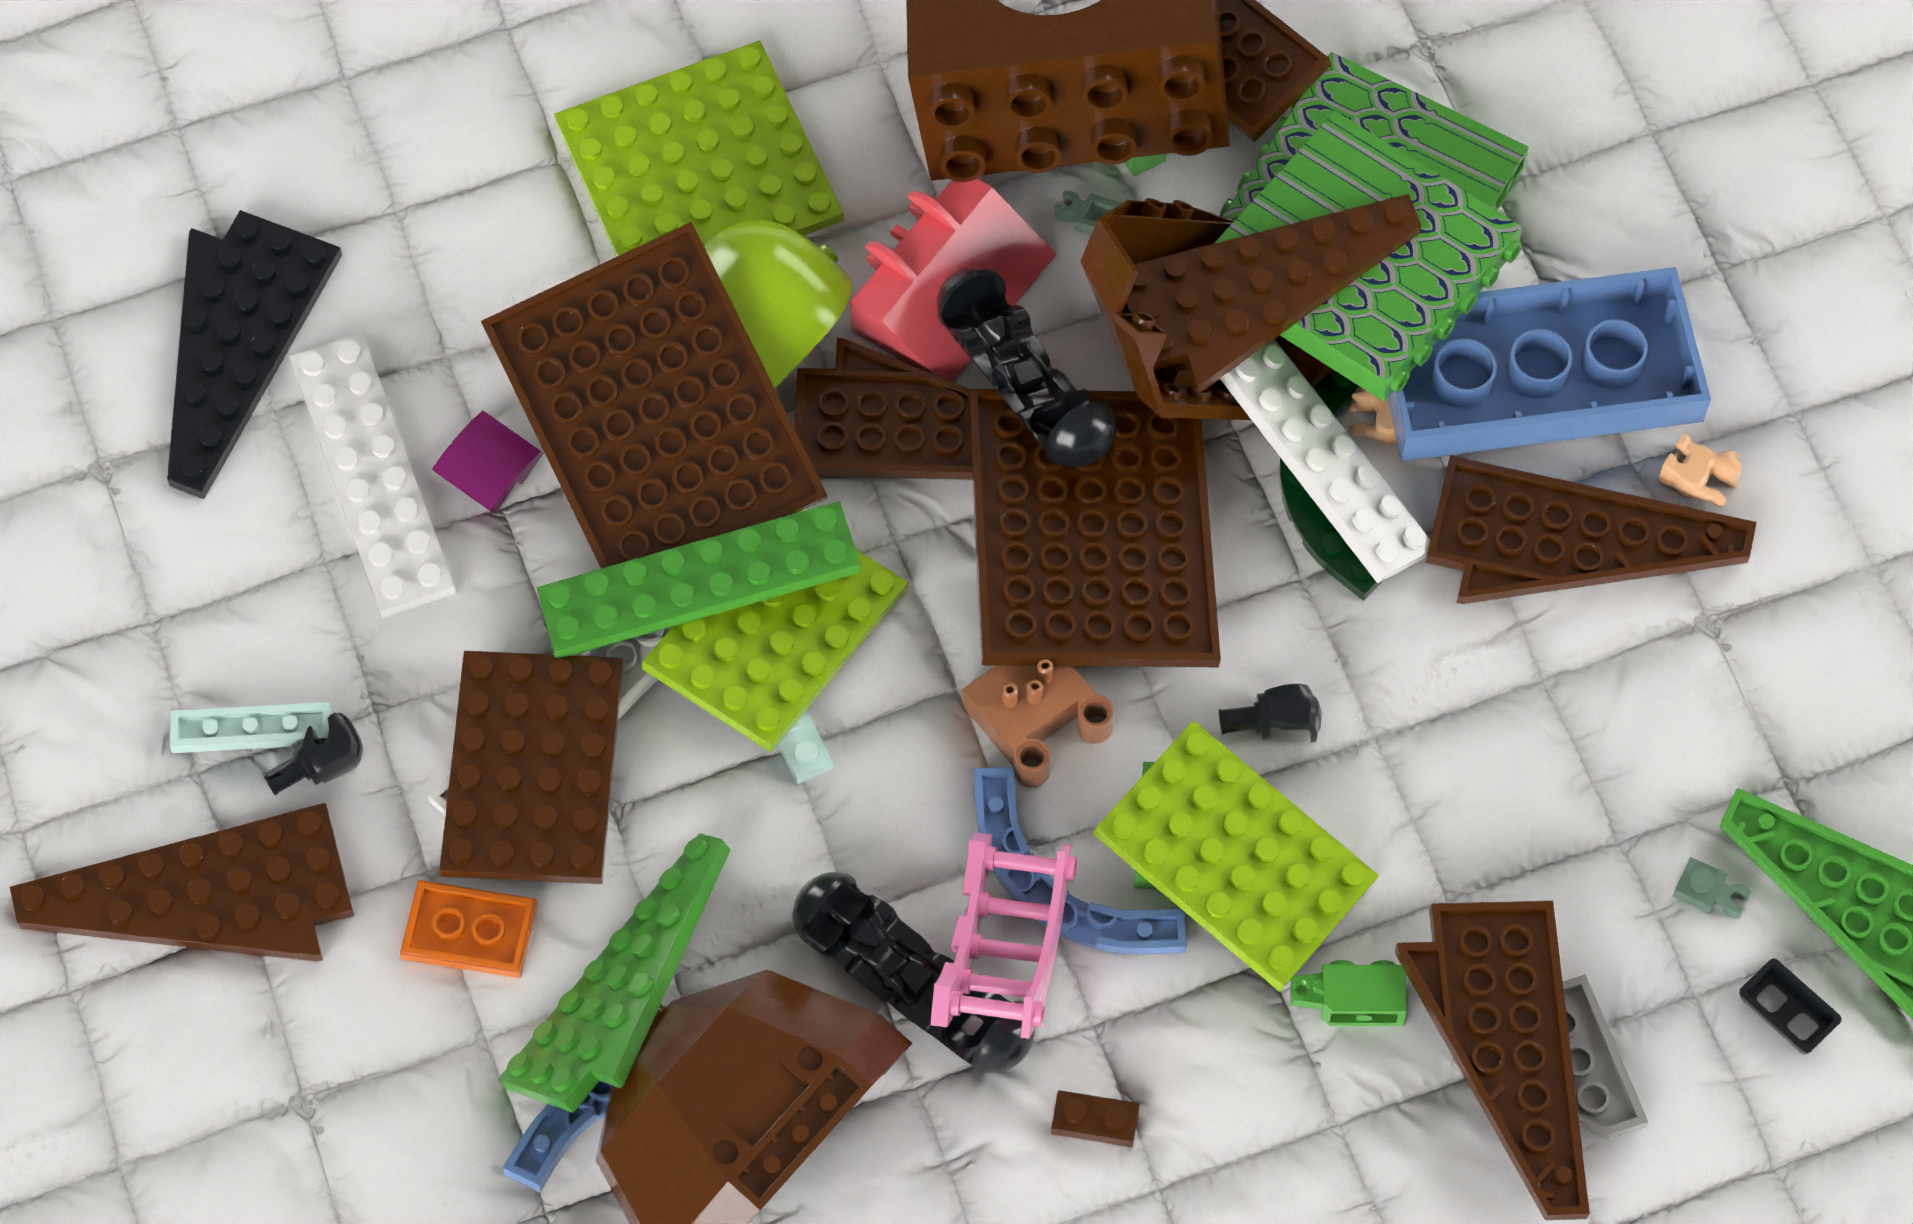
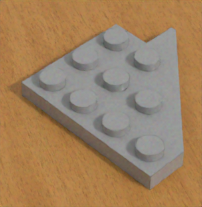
M1586 974L1563 981L1580 1128L1607 1140L1646 1128L1648 1124L1647 1117ZM1453 1058V1060H1452V1067H1453V1069L1456 1070V1071H1458V1072H1460V1073H1462L1461 1070L1459 1069V1067H1458L1456 1061H1455L1454 1058Z

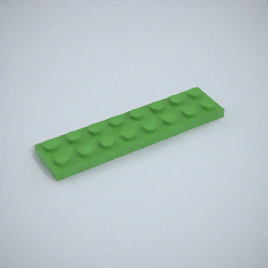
M837 501L536 588L557 660L861 573L862 571L841 502Z

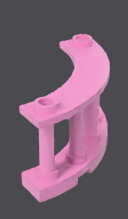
M976 833L969 839L962 891L963 895L970 896L968 908H965L964 917L958 916L951 943V951L956 952L954 963L945 962L943 970L934 984L930 1025L947 1027L953 1016H960L961 1012L1022 1020L1021 1038L1029 1039L1035 1027H1042L1045 1015L1044 1001L1056 957L1068 881L1074 882L1077 857H1071L1072 845L1064 844L1058 850L1057 859L997 851V847L991 846L992 834ZM995 867L1055 875L1051 905L991 897V893L986 892L988 871H994ZM990 913L1048 921L1043 946L983 939L982 934H978L981 917H988ZM980 955L1038 962L1033 981L1029 982L973 974V970H970L972 959H979ZM978 991L1023 997L1024 1004L963 996V994Z

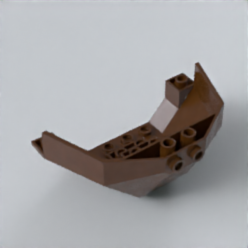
M1146 198L1145 201L1127 200L1098 218L1080 262L1138 398L1161 418L1251 420L1220 379L1205 390L1197 392L1187 363L1153 371L1168 334L1155 324L1156 320L1151 315L1142 311H1134L1133 314H1127L1125 309L1126 301L1139 273L1134 264L1214 244L1235 220L1194 208L1180 200H1174L1173 203H1164L1153 198ZM1279 335L1275 338L1312 388L1334 371Z
M768 969L673 1000L666 1007L660 1004L624 1085L621 1088L613 1085L610 1086L596 1162L629 1224H749L883 1074L885 1075L912 1045V1042L882 1015Z

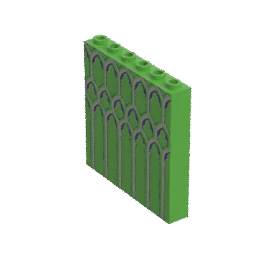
M1330 52L1328 57L1332 65L1292 104L1291 109L1293 110L1288 118L1285 116L1281 117L1274 130V139L1270 145L1265 143L1261 147L1255 161L1257 165L1252 172L1246 171L1237 188L1238 194L1234 200L1227 199L1219 216L1236 220L1334 111L1497 211L1525 167L1529 146Z
M1334 111L1215 243L1409 194L1421 222L1420 234L1280 335L1384 402L1393 391L1398 393L1403 389L1410 377L1411 370L1416 365L1422 366L1428 360L1433 350L1432 346L1439 338L1445 340L1449 336L1461 313L1466 315L1471 311L1480 291L1484 287L1489 289L1495 283L1500 274V268L1506 262L1512 263L1517 258L1522 249V243H1520L1522 226Z

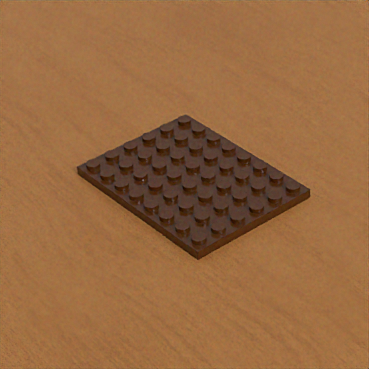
M692 221L481 321L601 569L795 514L828 498Z
M970 389L968 400L981 665L1037 666L1040 660L1047 659L1052 662L1053 666L1219 668L1221 655L1202 419L1161 418L1138 398L1136 391L1087 390L1090 394L1091 402L1106 403L1115 413L1117 434L1112 448L1101 460L1085 467L1058 465L1052 460L995 389Z

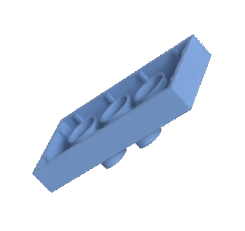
M1676 267L1480 292L1471 311L1466 315L1461 313L1455 320V326L1445 340L1439 338L1432 346L1433 350L1428 360L1422 366L1416 365L1411 370L1410 377L1403 389L1398 393L1393 391L1388 397L1401 461L1704 422L1711 401Z

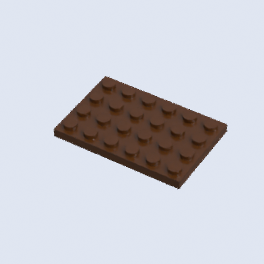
M464 650L439 868L441 877L603 884L623 673L622 658L571 655L556 660L555 655Z

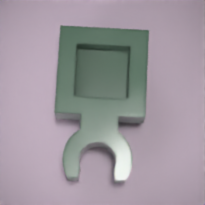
M1064 191V204L1070 206L1061 207L1055 205L1053 209L1056 219L1062 222L1073 221L1075 230L1091 235L1098 218L1122 203L1091 193L1087 200L1084 201L1079 198L1077 193Z
M1690 857L1676 886L1673 897L1708 913L1711 912L1714 904L1721 906L1727 916L1739 919L1743 908L1734 905L1731 899L1737 897L1748 901L1751 890L1741 884L1731 886L1724 884L1728 873Z

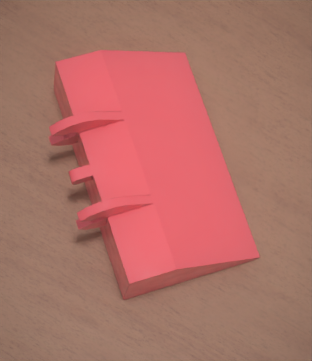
M978 178L968 182L951 180L936 200L925 193L911 191L907 197L912 202L907 208L918 221L910 231L899 225L893 227L890 234L893 238L900 241L893 251L875 241L866 244L865 248L870 253L865 259L876 271L850 301L853 332L898 360L952 382L971 358L939 321L936 300L944 281L954 272L964 267L980 266L990 268L1004 279L1006 301L1010 306H1014L1056 255L1048 244L993 187Z

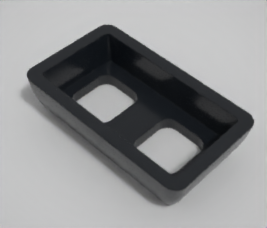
M1775 958L1770 959L1739 990L1741 1000L1804 1055L1809 1054L1842 1021L1841 1016ZM1769 985L1775 986L1787 997V1001L1775 1012H1769L1757 1001V996ZM1799 1013L1807 1014L1818 1025V1029L1806 1040L1799 1039L1787 1026Z

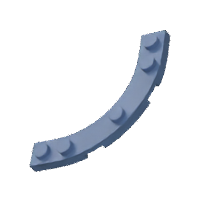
M1014 767L974 768L978 832L992 834L991 846L997 847V851L1031 855L1021 832L1017 816ZM995 867L993 871L995 876L1013 900L1051 905L1054 879L1049 874ZM1067 890L1060 936L1087 947L1122 954L1186 953L1185 914L1182 909H1117L1094 902L1088 904L1070 895L1069 890ZM1036 920L1044 927H1047L1048 921Z
M599 1081L574 1113L547 1104L525 1131L503 1166L504 1175L541 1192L570 1145L593 1123L605 1116L611 1085Z

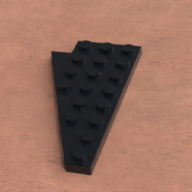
M242 210L238 212L223 239L191 228L188 237L167 475L170 487L205 499L341 259V247Z

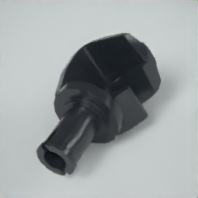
M1305 684L1281 685L1264 690V693H1257V701L1253 702L1254 706L1218 709L1222 735L1257 729V733H1261L1262 740L1271 739L1270 727L1283 730L1307 729L1309 730L1311 743L1316 742L1318 732L1321 729L1322 711L1319 701L1312 694L1309 686Z
M334 712L327 718L329 723L328 738L323 744H318L317 733L312 726H309L303 745L299 740L292 744L295 752H293L294 757L268 772L262 773L275 796L304 778L312 779L315 785L322 781L326 783L350 772L359 765L362 759L363 745L356 728L349 718L342 713Z

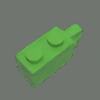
M1348 960L1333 961L1330 964H1323L1321 973L1293 976L1291 978V1006L1321 1010V1018L1330 1026H1404L1407 1014L1406 973L1402 965H1395L1394 962L1388 960L1375 961L1370 965H1354L1353 962Z

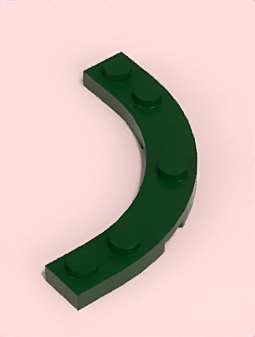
M1334 370L1315 385L1313 389L1333 415L1337 417L1353 400L1352 394L1360 386ZM1280 457L1279 483L1282 501L1289 521L1293 522L1296 531L1303 540V546L1322 568L1364 601L1382 582L1377 583Z

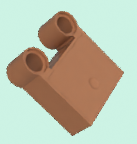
M1047 659L1040 660L1037 666H995L962 689V706L1014 767V775L1017 781L1029 788L1044 784L1050 774V751L1042 741L1077 718V730L1080 737L1092 744L1106 741L1113 730L1114 713L1111 702L1104 696L1097 695L1073 666H1053L1052 662ZM1097 715L1102 717L1104 721L1091 723L1087 718ZM1028 759H1035L1041 762V764L1037 767H1028L1023 762Z

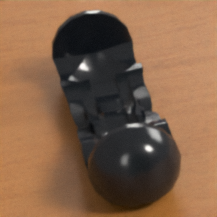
M969 266L961 268L950 275L940 287L936 300L939 321L1027 427L1046 453L1058 465L1085 467L1101 460L1112 448L1117 434L1116 417L1112 409L1106 403L1091 402L1090 394L1085 388L1079 391L1076 390L1064 373L1051 366L1045 348L1032 332L1029 314L1024 307L1019 305L1010 306L1007 303L1005 281L996 271L980 266Z
M841 872L823 873L808 881L801 888L794 902L792 920L796 932L804 943L828 960H831L848 975L889 1003L898 1012L968 1062L976 1070L983 1073H1000L1016 1066L1027 1056L1033 1044L1035 1029L1029 1039L1021 1038L1022 1020L961 1012L960 1016H953L947 1027L930 1025L934 984L938 980L945 962L954 963V961L943 954L934 952L927 941L906 925L897 916L895 909L888 903L874 895H866L861 892L856 885V880L851 875ZM978 991L963 994V996L1011 1002L1000 994ZM1018 1000V1001H1015V1002H1014V1003H1022V1004H1024V1002H1023L1022 1000ZM971 1015H975L983 1021V1024L974 1035H969L962 1030L963 1024Z

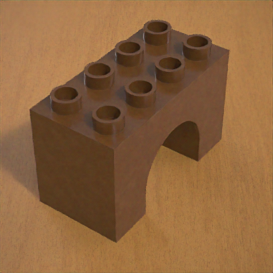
M906 0L908 80L931 181L950 179L957 182H968L979 178L981 175L1023 170L1030 173H1045L1057 166L1092 162L1116 165L1127 162L1135 157L1169 153L1193 156L1201 154L1207 149L1230 146L1217 0H1100L1086 8L1058 15L1028 14L1014 10L998 0Z

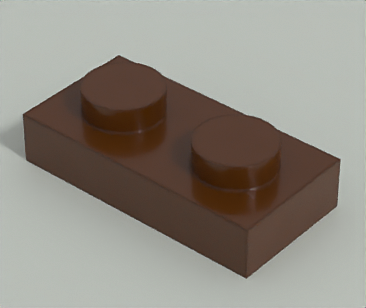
M1058 1090L1051 1134L1133 1147L1140 1103Z

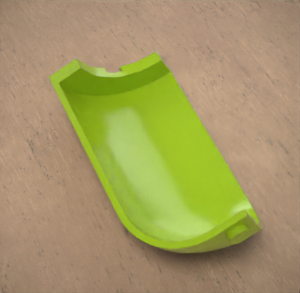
M767 220L740 222L720 231L704 247L774 388H776L838 321L850 299L852 281L847 273L836 263L839 260L838 256L825 244L818 247L802 234L776 222Z

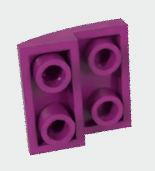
M482 410L457 435L431 470L496 514L517 482L520 484L524 483L544 452Z

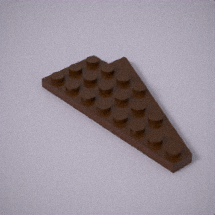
M1450 455L1425 563L1464 571L1457 603L1467 604L1748 563L1757 522Z
M326 803L10 886L16 920L20 929L316 962L323 960L315 926L354 916Z
M1553 901L1431 904L1429 915L1432 942L1397 943L1395 955L1544 1220L1587 1219L1590 1212Z

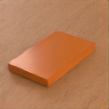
M418 880L400 951L401 959L521 978L538 906L537 899Z

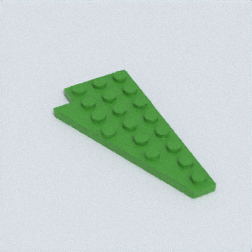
M1737 788L1719 827L1913 1020V865Z
M699 833L696 838L687 843L683 854L671 868L661 875L659 883L647 898L637 904L634 914L621 929L611 936L609 944L598 958L587 965L583 976L570 991L560 998L557 1008L545 1022L541 1023L534 1030L532 1038L521 1052L510 1059L507 1069L498 1078L508 1090L574 1113L599 1081L619 1088L624 1085L731 849L722 839Z

